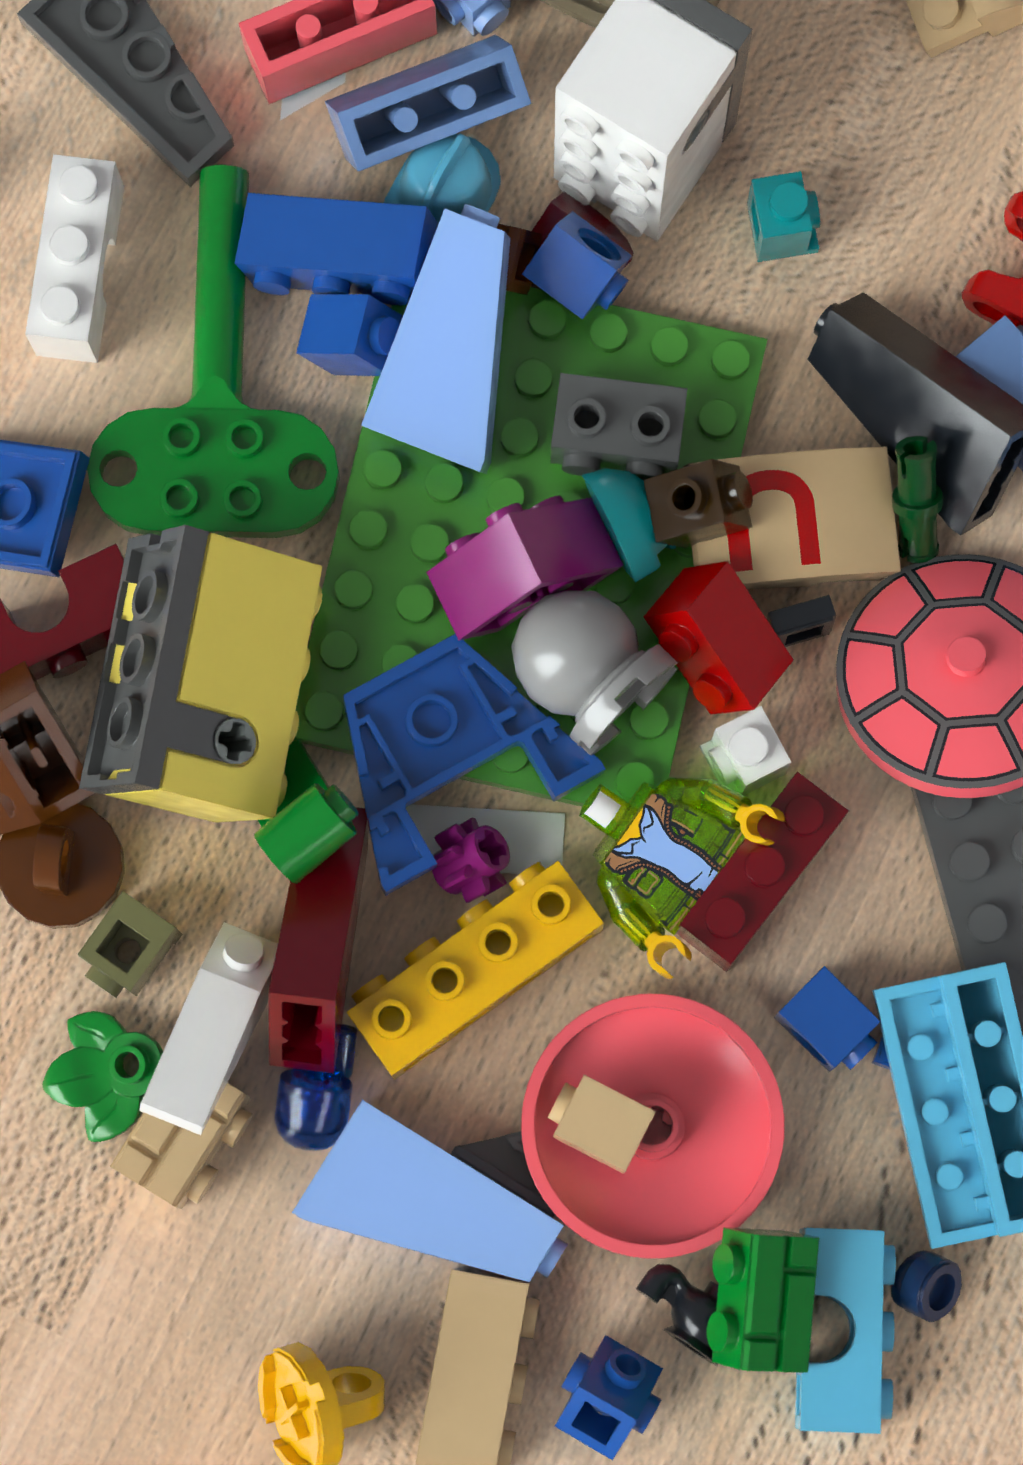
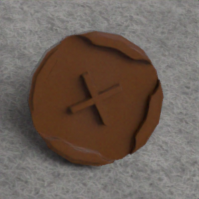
M77 803L41 824L2 835L0 840V889L7 903L28 921L52 929L79 927L99 915L118 895L125 874L123 847L110 823L91 807Z

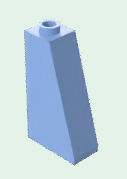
M465 204L461 214L448 209L443 211L361 426L487 474L492 456L510 237L505 231L497 229L500 221L498 216Z
M364 1100L360 1102L292 1212L309 1222L525 1282H530L536 1271L548 1278L568 1245L557 1238L564 1227L563 1224Z

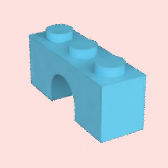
M801 1228L799 1231L801 1234L819 1237L815 1295L830 1298L838 1303L846 1313L849 1321L847 1343L837 1356L827 1361L809 1362L808 1373H796L795 1428L800 1431L881 1434V1419L892 1418L893 1382L892 1379H882V1352L893 1351L895 1327L893 1312L883 1311V1285H894L896 1253L894 1245H884L885 1231Z

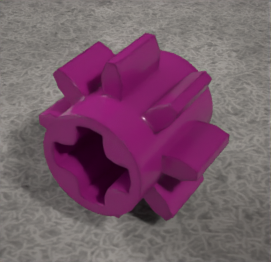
M472 817L460 825L456 823L435 835L434 839L441 850L433 855L437 862V867L432 870L436 882L443 890L454 895L462 893L465 902L470 903L483 895L485 897L506 885L507 882L499 871L508 866L510 851L506 840L498 830L488 825L479 827L476 818Z

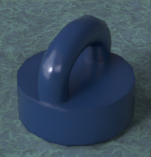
M918 1251L907 1257L897 1269L894 1285H891V1297L894 1303L905 1309V1311L928 1322L938 1321L951 1311L958 1300L962 1286L961 1270L957 1263L934 1252Z

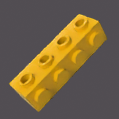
M540 861L528 867L509 883L514 892L494 907L488 899L478 903L456 921L462 930L442 944H440L435 936L428 939L404 958L409 966L406 970L389 982L381 974L363 985L351 996L356 1005L346 1013L394 1080L603 931V921L559 861L547 869L544 868Z

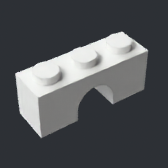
M53 154L25 332L36 356L98 363L107 306L103 295L104 261L108 244L116 245L124 193V184L115 161Z

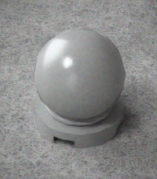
M567 590L543 597L521 619L511 646L516 676L529 698L551 713L576 716V725L569 737L590 756L600 751L622 732L613 722L634 701L644 710L665 687L677 670L674 667L677 662L659 644L646 652L643 650L639 651L637 629L623 609L596 591Z

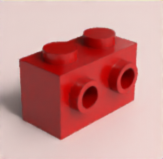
M728 561L684 568L643 616L657 636L660 646L677 662L676 665L692 687L695 698L705 706L710 715L754 710L794 660Z

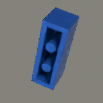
M248 193L235 265L249 279L255 289L271 295H287L290 293V289L312 290L314 294H369L385 304L406 305L411 297L439 223L427 206Z

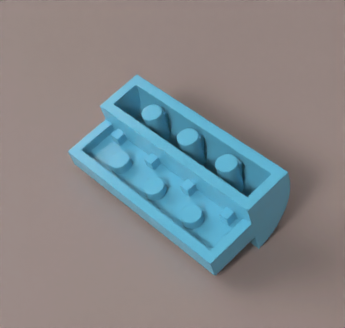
M1006 962L872 990L878 1018L881 1021L880 1027L930 1248L935 1249L996 1235L1003 1237L1023 1232V1036Z

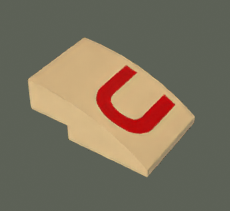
M887 447L821 449L718 459L719 461L740 466V471L746 476L750 484L753 496V503L751 508H749L752 528L696 543L692 546L694 566L728 561L746 589L810 587L821 582L879 580L901 572L895 514L892 508V487ZM689 463V464L683 466V468H684V467H687V466H690V465H693V464H696V463Z

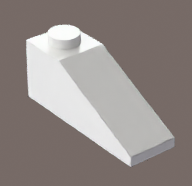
M225 922L223 923L196 975L141 1101L139 1111L199 1135L202 1134L269 1001V988L278 943Z

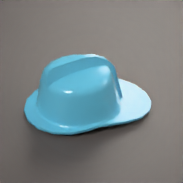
M456 133L415 149L403 164L385 197L384 203L427 206L438 223L444 209L461 214L465 204L489 212L501 184L499 165L491 151L479 141L461 133Z

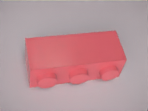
M292 0L239 22L245 53L268 104L437 35L436 9L433 0Z

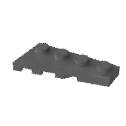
M31 0L17 13L20 23L190 187L200 179L201 169L214 165L234 146L233 138L194 74L188 69L177 51L175 43L163 24L161 25L146 0Z

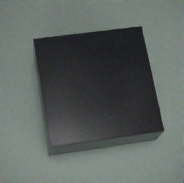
M830 595L768 612L767 615L768 622L785 647L829 635L836 618Z

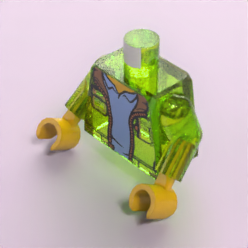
M669 777L661 782L658 787L644 782L629 802H626L600 784L587 798L579 813L581 818L606 834L595 849L593 856L601 865L596 883L611 920L641 951H647L648 963L652 969L667 979L674 977L662 966V956L666 951L677 948L689 961L692 959L690 949L674 937L680 929V922L718 875L744 837L751 842L766 846L774 844L772 840L763 838L758 832L757 824L763 815L768 814L777 820L785 822L784 814L779 809L763 804L752 805L748 797L713 779ZM665 929L674 936L665 935Z

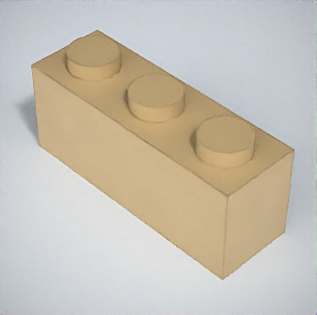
M451 1269L415 1465L511 1464L516 1432L504 1430L503 1428L508 1403L517 1405L522 1403L528 1365L515 1363L520 1337L533 1339L540 1299L527 1297L529 1284Z

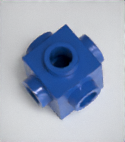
M605 1335L593 1357L590 1358L580 1352L561 1387L572 1394L555 1427L613 1461L630 1431L633 1429L643 1434L654 1416L661 1399L651 1392L663 1368Z

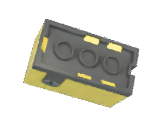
M188 525L162 530L161 536L149 533L129 538L79 789L215 823L272 819L276 816L277 808L282 804L287 790V778L284 770L289 745L294 740L299 726L296 706L300 684L306 677L310 667L311 655L307 647L312 620L318 614L322 603V589L319 583L323 566L215 533H209L208 531Z

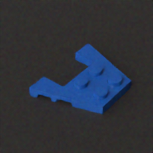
M456 634L343 695L380 887L385 896L437 867L435 858L406 810L411 804L516 746L524 750L553 801L601 776L606 770L599 758L594 754L590 756L581 746H578L559 728L560 724L551 716H545L517 691V687L464 640L458 641Z

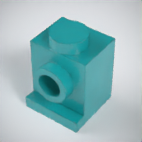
M802 172L752 179L747 208L757 261L764 262L818 253L819 243L816 228H820L819 205L815 191L805 190Z

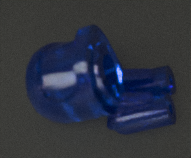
M346 1024L341 1026L334 1073L289 1069L280 1075L274 1115L275 1126L282 1139L294 1148L305 1151L328 1149L336 1143L348 1123L353 1084L349 1079L353 1074L358 1031L353 1026Z

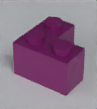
M558 495L543 500L530 509L523 510L520 503H515L495 511L485 519L488 528L480 534H469L449 544L445 548L448 557L426 573L459 641L501 631L526 614L543 597L567 590L587 591L624 565L592 498L564 502L562 496Z

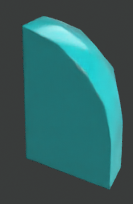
M607 468L582 474L594 505L624 565L622 566L635 582L656 571L661 566L657 554L664 548L674 549L676 546L656 542L644 481L629 471Z

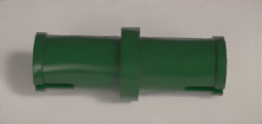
M910 436L900 440L895 447L898 486L892 493V508L899 515L898 550L900 557L904 558L907 556V561L911 563H923L930 561L939 553L937 514L943 507V492L936 485V442L933 440L928 442V437Z

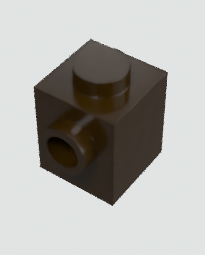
M709 459L643 480L657 543L686 548L699 542L752 528L749 508H751L753 503L752 490L746 476L740 471V466Z

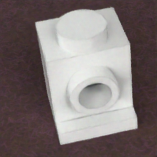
M762 706L716 728L712 740L700 745V749L724 794L734 800L785 775L791 764V760Z

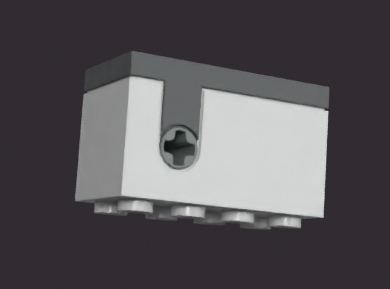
M615 0L555 88L554 179L559 181L558 187L561 191L566 192L583 205H588L590 201L593 203L599 201L613 210L610 219L621 230L635 237H641L644 233L653 240L658 241L736 124L752 28L706 0Z

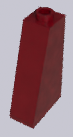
M355 807L359 813L352 820L357 830L356 835L300 882L295 884L290 881L269 988V1066L334 1073L368 851L369 827L365 808Z

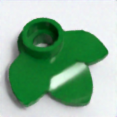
M98 1011L85 1012L68 1019V1033L74 1049L61 1054L51 1063L42 1085L44 1091L58 1103L71 1107H85V1128L88 1140L90 1142H102L121 1135L137 1122L140 1115L141 1101L163 1050L159 1043L148 1034L127 1032L113 1015ZM130 1052L139 1061V1069L133 1077L125 1072L123 1066L124 1059Z

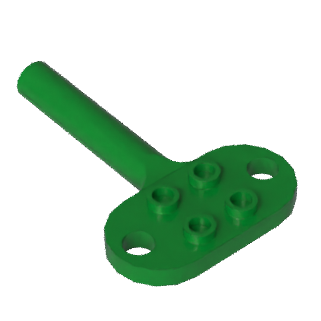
M211 165L204 167L200 171L191 398L180 407L148 408L127 412L109 423L92 445L87 467L91 493L106 517L129 532L143 535L152 533L161 536L162 530L188 525L225 537L279 538L301 534L317 524L335 502L340 474L335 448L322 428L303 415L281 410L250 408L244 404L242 399L246 276L235 265V258L249 193V173L241 167ZM123 456L135 461L137 464L136 476L128 484L117 487L104 481V467L110 460ZM310 459L322 464L326 474L319 486L314 489L305 490L295 486L290 476L296 464Z

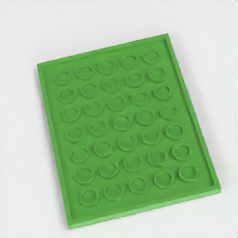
M530 287L528 295L506 291L492 456L487 474L362 426L322 587V603L315 617L308 644L311 661L308 673L300 684L296 711L299 716L297 739L303 744L354 755L343 695L455 634L426 573L448 557L445 548L449 544L469 534H480L488 528L485 519L489 515L511 504L520 503L523 510H526L543 500L558 495L562 496L564 502L591 497L582 476L564 472L562 464L550 463L560 373L688 388L677 468L681 469L689 463L703 462L709 459L718 460L741 457L767 339L611 305L608 310L597 305L582 320L542 289ZM408 304L392 305L391 308L404 315ZM374 376L366 411L380 376ZM676 546L674 549H662L657 554L661 566L637 582L621 567L587 590L598 592L623 609L637 629L639 651L643 650L646 652L659 644L657 636L643 616L684 568L694 567L692 546L686 548ZM524 615L501 631L463 639L517 687V691L545 716H551L560 724L559 728L570 736L572 729L576 725V716L551 713L529 698L516 676L511 646L519 623ZM677 665L674 666L677 669L674 675L644 710L634 701L613 722L622 732L594 754L602 761L606 768L604 774L556 801L589 808L601 791L621 805L616 815L622 816L643 786L648 785L649 789L656 787V789L649 792L647 800L633 816V819H635L652 794L657 793L665 796L690 685ZM518 746L458 778L552 800L524 750Z

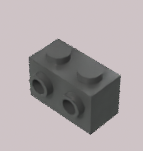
M560 373L550 463L562 464L564 472L577 476L607 468L629 471L642 480L677 470L688 388Z

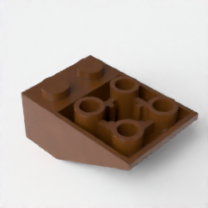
M25 661L0 674V835L41 824L95 794V792L79 789L84 759Z

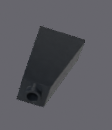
M864 292L841 304H831L822 313L815 325L814 334L818 337L808 357V361L880 446L887 447L888 455L896 465L895 447L900 440L910 436L928 437V442L932 440L936 442V485L943 492V507L938 514L953 531L961 536L991 517L1023 457V404Z

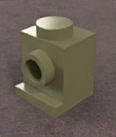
M122 891L77 955L92 965L85 974V977L112 996L117 998L123 988L137 996L172 945H176L183 934L175 926ZM126 941L138 942L140 946L139 957L132 963L121 962L118 957L119 947Z

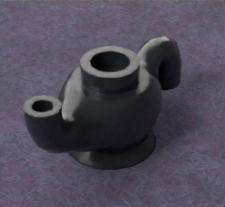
M657 1264L648 1270L636 1290L655 1303H658L660 1299L668 1301L671 1305L673 1326L663 1330L698 1356L718 1366L717 1363L712 1362L713 1350L710 1348L707 1340L708 1320L716 1312L718 1284L710 1281L703 1291L692 1286L680 1269L671 1264Z

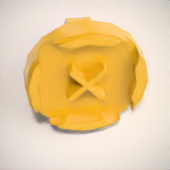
M300 1342L273 1349L274 1353L266 1355L261 1363L258 1392L262 1417L265 1418L266 1424L276 1423L281 1437L272 1440L277 1455L285 1465H338L343 1452V1429L368 1422L378 1417L384 1411L385 1380L381 1374L373 1369L361 1366H345L326 1371L324 1364L313 1350Z

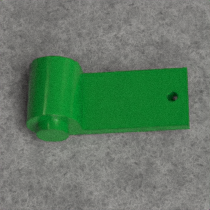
M295 736L289 745L284 774L287 778V790L284 800L277 808L276 816L272 819L258 820L261 828L254 833V837L272 863L286 878L297 884L357 834L352 820L359 813L347 796L336 785L333 784L329 787L304 745Z

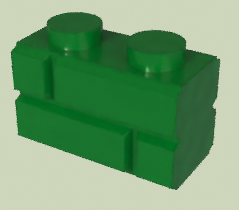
M723 1228L722 1244L716 1248L712 1261L713 1274L718 1282L716 1312L710 1316L707 1324V1340L710 1348L713 1350L712 1362L744 1371L808 1373L819 1237L784 1230Z

